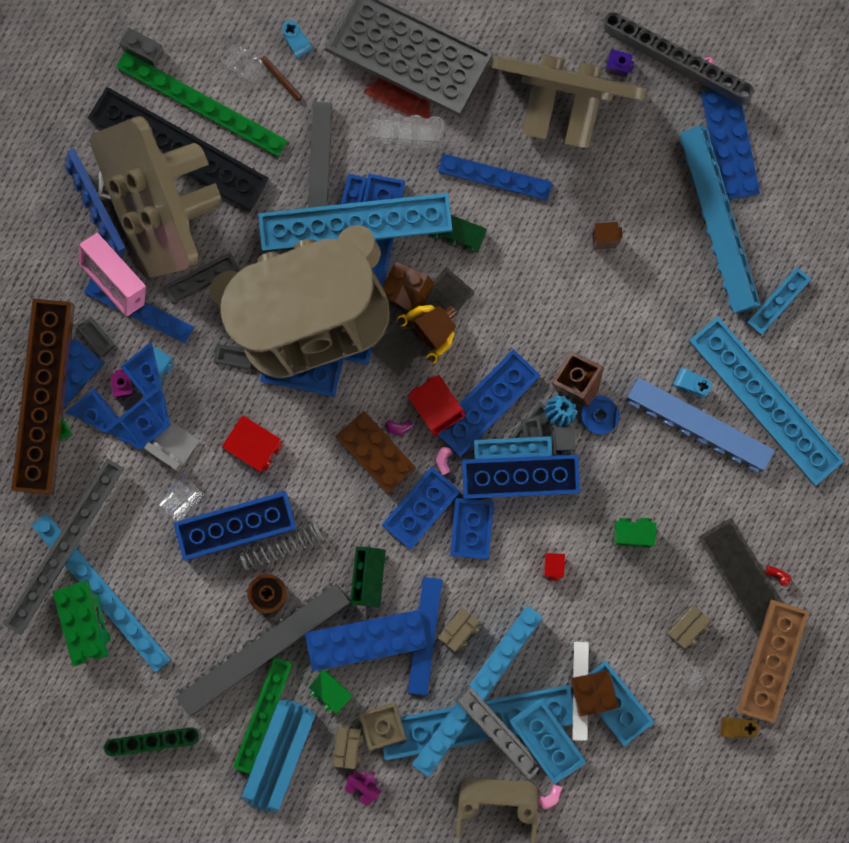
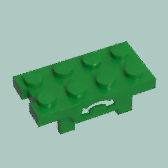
M89 580L53 591L72 667L88 663L87 659L91 657L94 660L109 656L106 642L111 641L110 635L106 631L99 605L101 604L99 594H92Z

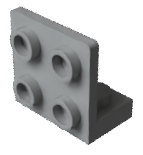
M170 420L171 426L157 436L152 443L148 442L144 449L179 472L200 440Z

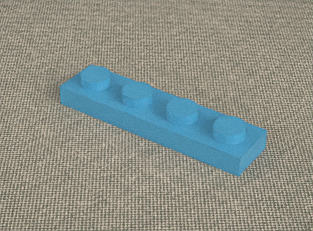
M796 267L746 324L761 336L808 284L811 278Z
M551 436L474 440L475 459L552 456Z

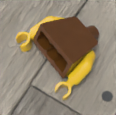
M418 306L407 312V315L401 314L397 317V320L401 317L405 319V323L400 325L401 327L408 324L409 320L411 321L409 323L431 350L427 353L426 359L430 355L435 356V359L431 362L434 364L437 362L438 355L441 356L451 347L454 338L453 330L456 328L451 319L457 315V311L452 306H449L446 310H443L440 306Z

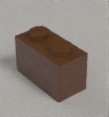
M618 222L595 223L592 230L593 249H612L617 247L622 239V227H618Z

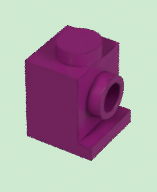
M123 369L115 370V374H111L113 397L118 399L134 396L131 379ZM120 379L125 381L122 386L118 385Z

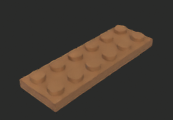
M770 600L737 712L772 723L776 722L809 611Z

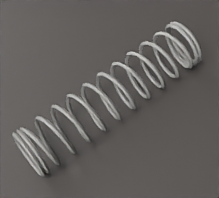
M313 523L315 532L311 525H309L311 537L313 532L319 543L323 542L317 523ZM302 528L301 531L305 545L303 544L298 533L294 531L296 541L298 537L299 541L305 549L307 548V544L304 537L305 535L310 544L314 546L313 538H311V540L309 539L304 528ZM287 534V538H288L289 544H290V540H291L293 546H294L295 549L299 552V551H300V548H299L298 541H297V547H296V545L294 544V542H293L291 536H290L289 534ZM280 536V542H281L282 548H283V544H284L285 547H286V549H287V551H288L290 554H292L291 544H290V550H289L288 547H287V545H286V543H285V541H284L283 538ZM273 539L275 551L277 547L282 557H285L284 548L282 553L276 541ZM267 542L265 543V545H266V549H267V551H268L269 560H268V558L266 557V555H265L263 549L261 548V546L258 545V549H259V553H260V555H261V561H262V563L260 562V560H259L258 556L256 555L254 549L251 548V552H252L253 558H254V555H255L256 559L258 560V562H259V564H260L261 566L264 565L263 558H262V554L264 555V557H265V559L267 560L268 563L271 562V558H270V555H269V550H270L272 556L274 557V559H275V560H278V554H277V552L275 553V554H276V557H275L274 553L272 552V550H271V548H270V546H269V544H268ZM244 551V554L243 552L239 553L246 572L249 571L247 558L252 567L256 569L255 558L253 565L246 551Z

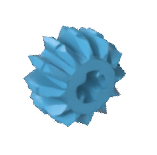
M557 394L547 401L544 412L547 413L545 418H549L551 420L550 424L555 423L556 427H567L576 418L575 416L578 412L575 410L576 404H572L571 399L567 400L565 395L560 397Z

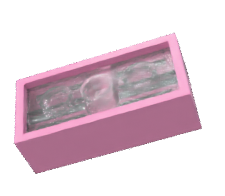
M98 233L79 244V265L126 317L144 306L146 285Z

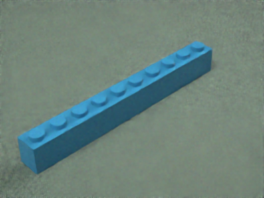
M696 126L679 133L681 137L680 145L685 150V162L690 167L692 173L690 178L696 187V198L702 207L701 215L708 226L706 230L713 243V254L718 259L719 264H717V267L724 279V290L728 292L729 307L734 313H742L759 307L761 304L707 127Z
M529 606L525 607L469 685L483 701L487 699L543 620V616ZM458 703L455 704L412 764L414 769L428 779L471 721L470 716Z

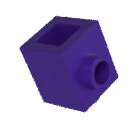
M611 49L605 72L627 77L628 72L632 73L635 64L632 61L633 55Z

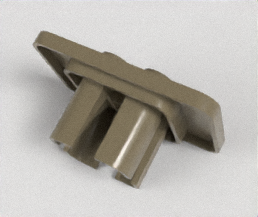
M544 54L542 55L541 64L495 55L492 68L522 74L521 82L532 84L522 128V134L546 139L556 90L575 94L566 131L565 144L585 148L590 146L600 99L612 101L613 94L645 100L647 88L601 77L603 68L600 66L580 62L578 72L563 69L565 59Z
M140 116L93 133L90 138L93 154L140 273L146 278H152L195 266L198 263V253L189 231V220L218 209L221 205V197L216 183L188 194H179L173 178L209 165L202 148L198 144L192 143L163 154L157 147L149 124Z

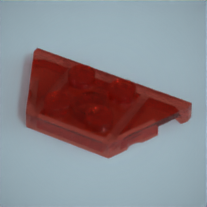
M381 78L365 89L364 94L429 125L430 102Z

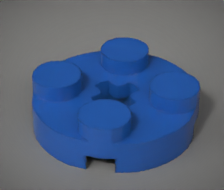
M605 396L594 397L589 407L584 405L581 411V421L584 427L596 435H604L611 432L618 424L620 412L616 404ZM599 410L602 411V414L606 415L601 421L598 420V417H595Z

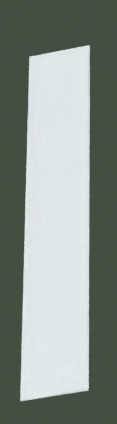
M574 642V677L588 674L589 642ZM573 695V740H587L588 715L578 717Z

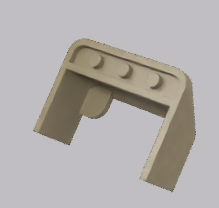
M466 777L460 782L456 838H460L461 819L473 818L478 812L479 803L518 806L519 819L524 823L531 824L530 843H536L538 791L533 783Z

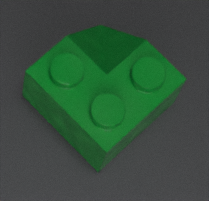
M619 518V521L614 522L613 545L643 548L654 547L656 544L657 522H652V518H640L636 522H631L629 518Z
M324 669L309 686L311 689L309 693L316 700L321 698L325 703L323 707L331 714L333 712L338 714L353 697L344 686Z

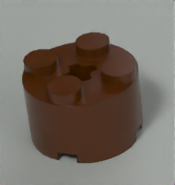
M262 574L249 584L247 597L255 610L264 614H272L283 608L287 601L288 592L286 585L281 579L272 574ZM267 589L273 593L272 596H269V599L263 596V592H266Z

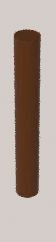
M263 56L260 59L261 63L296 101L300 100L302 95L266 56Z

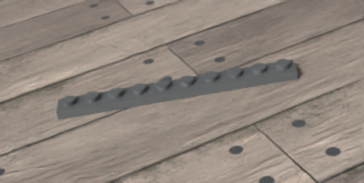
M108 458L106 459L5 621L4 626L22 635L124 471L123 467Z

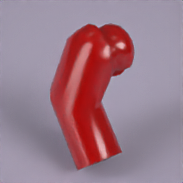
M767 566L766 575L780 579L779 584L781 586L788 587L792 578L788 573L776 567Z

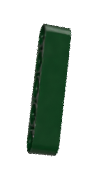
M195 727L114 738L105 742L104 752L108 756L114 757L189 746L200 741L201 733ZM190 730L196 733V739L193 742L187 739V733ZM170 733L175 734L177 737V741L173 745L167 740ZM151 736L157 739L155 747H150L148 744V739ZM131 739H135L138 742L136 750L129 748V741ZM112 742L118 744V751L116 753H112L109 749V745Z

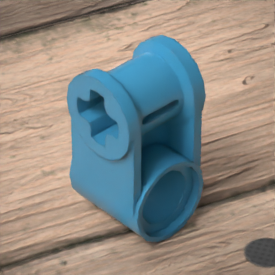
M289 20L283 24V36L291 51L295 53L296 59L313 50L308 38L303 34L295 21ZM289 28H291V30H294L293 34H291V32H288Z
M680 368L673 384L675 388H682V391L689 392L698 397L707 396L712 388L709 379L685 368ZM702 383L705 384L706 389L700 391L699 386Z

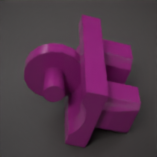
M353 770L346 781L348 782L344 788L352 795L357 789L360 790L363 795L359 800L366 806L372 801L375 802L382 790L376 787L379 782L373 779V776L376 774L374 771L368 775L364 771L359 774Z

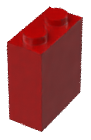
M439 374L430 377L425 384L415 387L407 395L434 437L466 416L464 410Z
M242 415L223 443L222 448L262 473L263 470L267 471L270 468L272 456L274 454L278 455L283 445H281L282 440Z

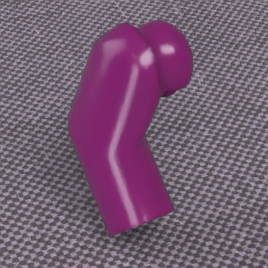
M410 419L403 424L388 420L385 423V428L390 434L401 436L414 428V425Z

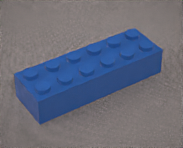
M578 455L462 460L463 499L579 494Z
M286 491L173 523L184 561H190L297 530Z

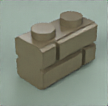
M691 605L666 635L682 649L687 647L691 649L697 642L696 636L699 633L703 635L709 629L710 625L708 623L711 620L695 605Z
M462 607L439 635L438 639L455 653L457 650L462 652L468 644L466 639L470 634L474 637L479 631L480 627L478 624L480 621Z
M337 727L332 766L356 769V765H360L362 754L358 753L359 745L363 746L364 734H361V729Z

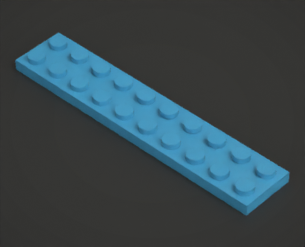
M448 193L258 213L262 252L294 249L296 243L305 239H313L316 242L323 239L338 240L343 230L355 225L368 228L376 240L452 232Z
M718 316L688 341L814 486L844 462L843 458Z
M570 685L484 701L514 735L519 734L509 720L541 698L561 726L573 724V700ZM453 707L401 717L407 740L383 747L385 760L420 754ZM471 719L452 747L491 739Z

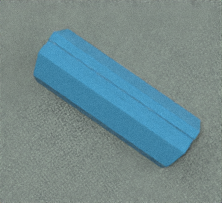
M279 700L241 797L249 806L266 812L278 813L315 717V713L309 707L292 700Z

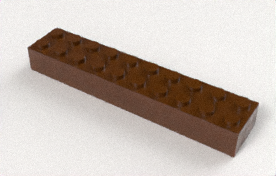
M35 298L32 300L11 491L54 495L75 305L72 302Z

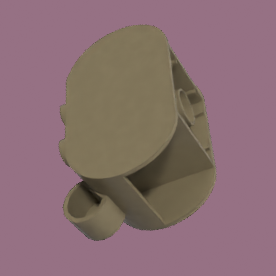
M359 225L350 226L343 230L338 240L323 239L316 242L313 239H305L296 243L294 250L280 255L277 252L265 253L257 259L258 263L249 265L239 272L224 271L218 274L212 280L209 287V294L221 311L222 321L228 334L237 344L243 347L247 358L257 370L274 378L290 377L369 349L380 340L389 321L388 298L372 270L379 262L381 255L380 247L371 231Z

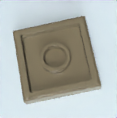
M396 702L358 713L369 751L407 740Z

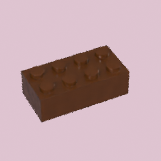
M365 411L359 414L336 435V439L387 495L416 470L415 465Z

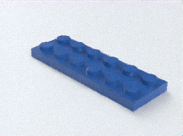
M713 90L701 91L708 133L728 199L732 200L759 195L760 190L742 105Z
M75 148L67 151V157L65 158V170L68 175L73 177V186L77 192L80 191L83 206L89 209L92 223L94 225L97 224L99 228L98 234L123 259L125 246Z
M513 349L459 403L466 416L438 434V436L461 458L474 444V440H478L541 375Z
M420 610L305 633L312 672L427 648Z

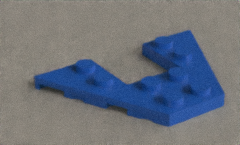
M151 342L120 366L143 394V399L118 418L94 388L65 411V413L83 420L84 423L91 424L105 433H110L118 437L119 440L128 442L140 450L148 442L150 443L169 428L171 423Z

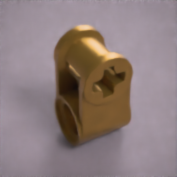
M721 717L720 737L752 738L759 732V726L753 720ZM749 723H751V727H754V731H751L750 734L744 729Z

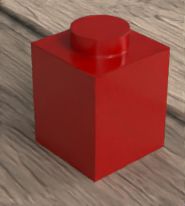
M545 553L543 577H548V581H559V578H564L565 554Z

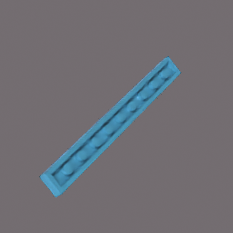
M47 513L32 525L50 548H52L62 532ZM75 548L65 566L79 583L89 580L92 594H99L101 609L157 673L171 659L79 550Z

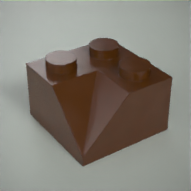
M396 262L383 289L390 305L409 312L418 306L424 305L435 283L428 275Z
M571 351L551 383L556 392L589 407L598 393L604 367Z
M608 670L570 678L578 717L618 709L614 687Z

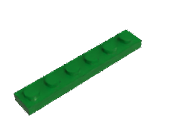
M274 657L233 768L251 774L293 663Z

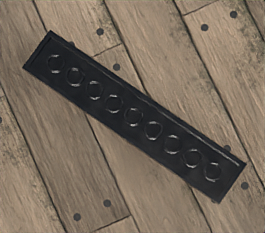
M106 86L87 117L89 121L106 129L140 116L149 124L157 147L163 154L192 143L198 144L204 151L209 165L188 172L185 175L204 186L216 183L220 195L248 211L252 210L269 181L267 176Z

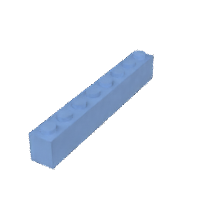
M639 377L626 398L629 401L628 404L633 408L639 409L641 407L646 410L645 413L652 418L657 416L663 419L662 423L669 427L674 425L680 428V433L686 436H690V434L697 438L696 441L706 446L708 443L714 447L713 450L722 455L724 453L730 455L732 461L741 464V462L747 464V468L755 473L765 470L775 451Z

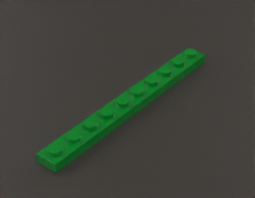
M126 51L116 65V69L278 158L288 143V140Z

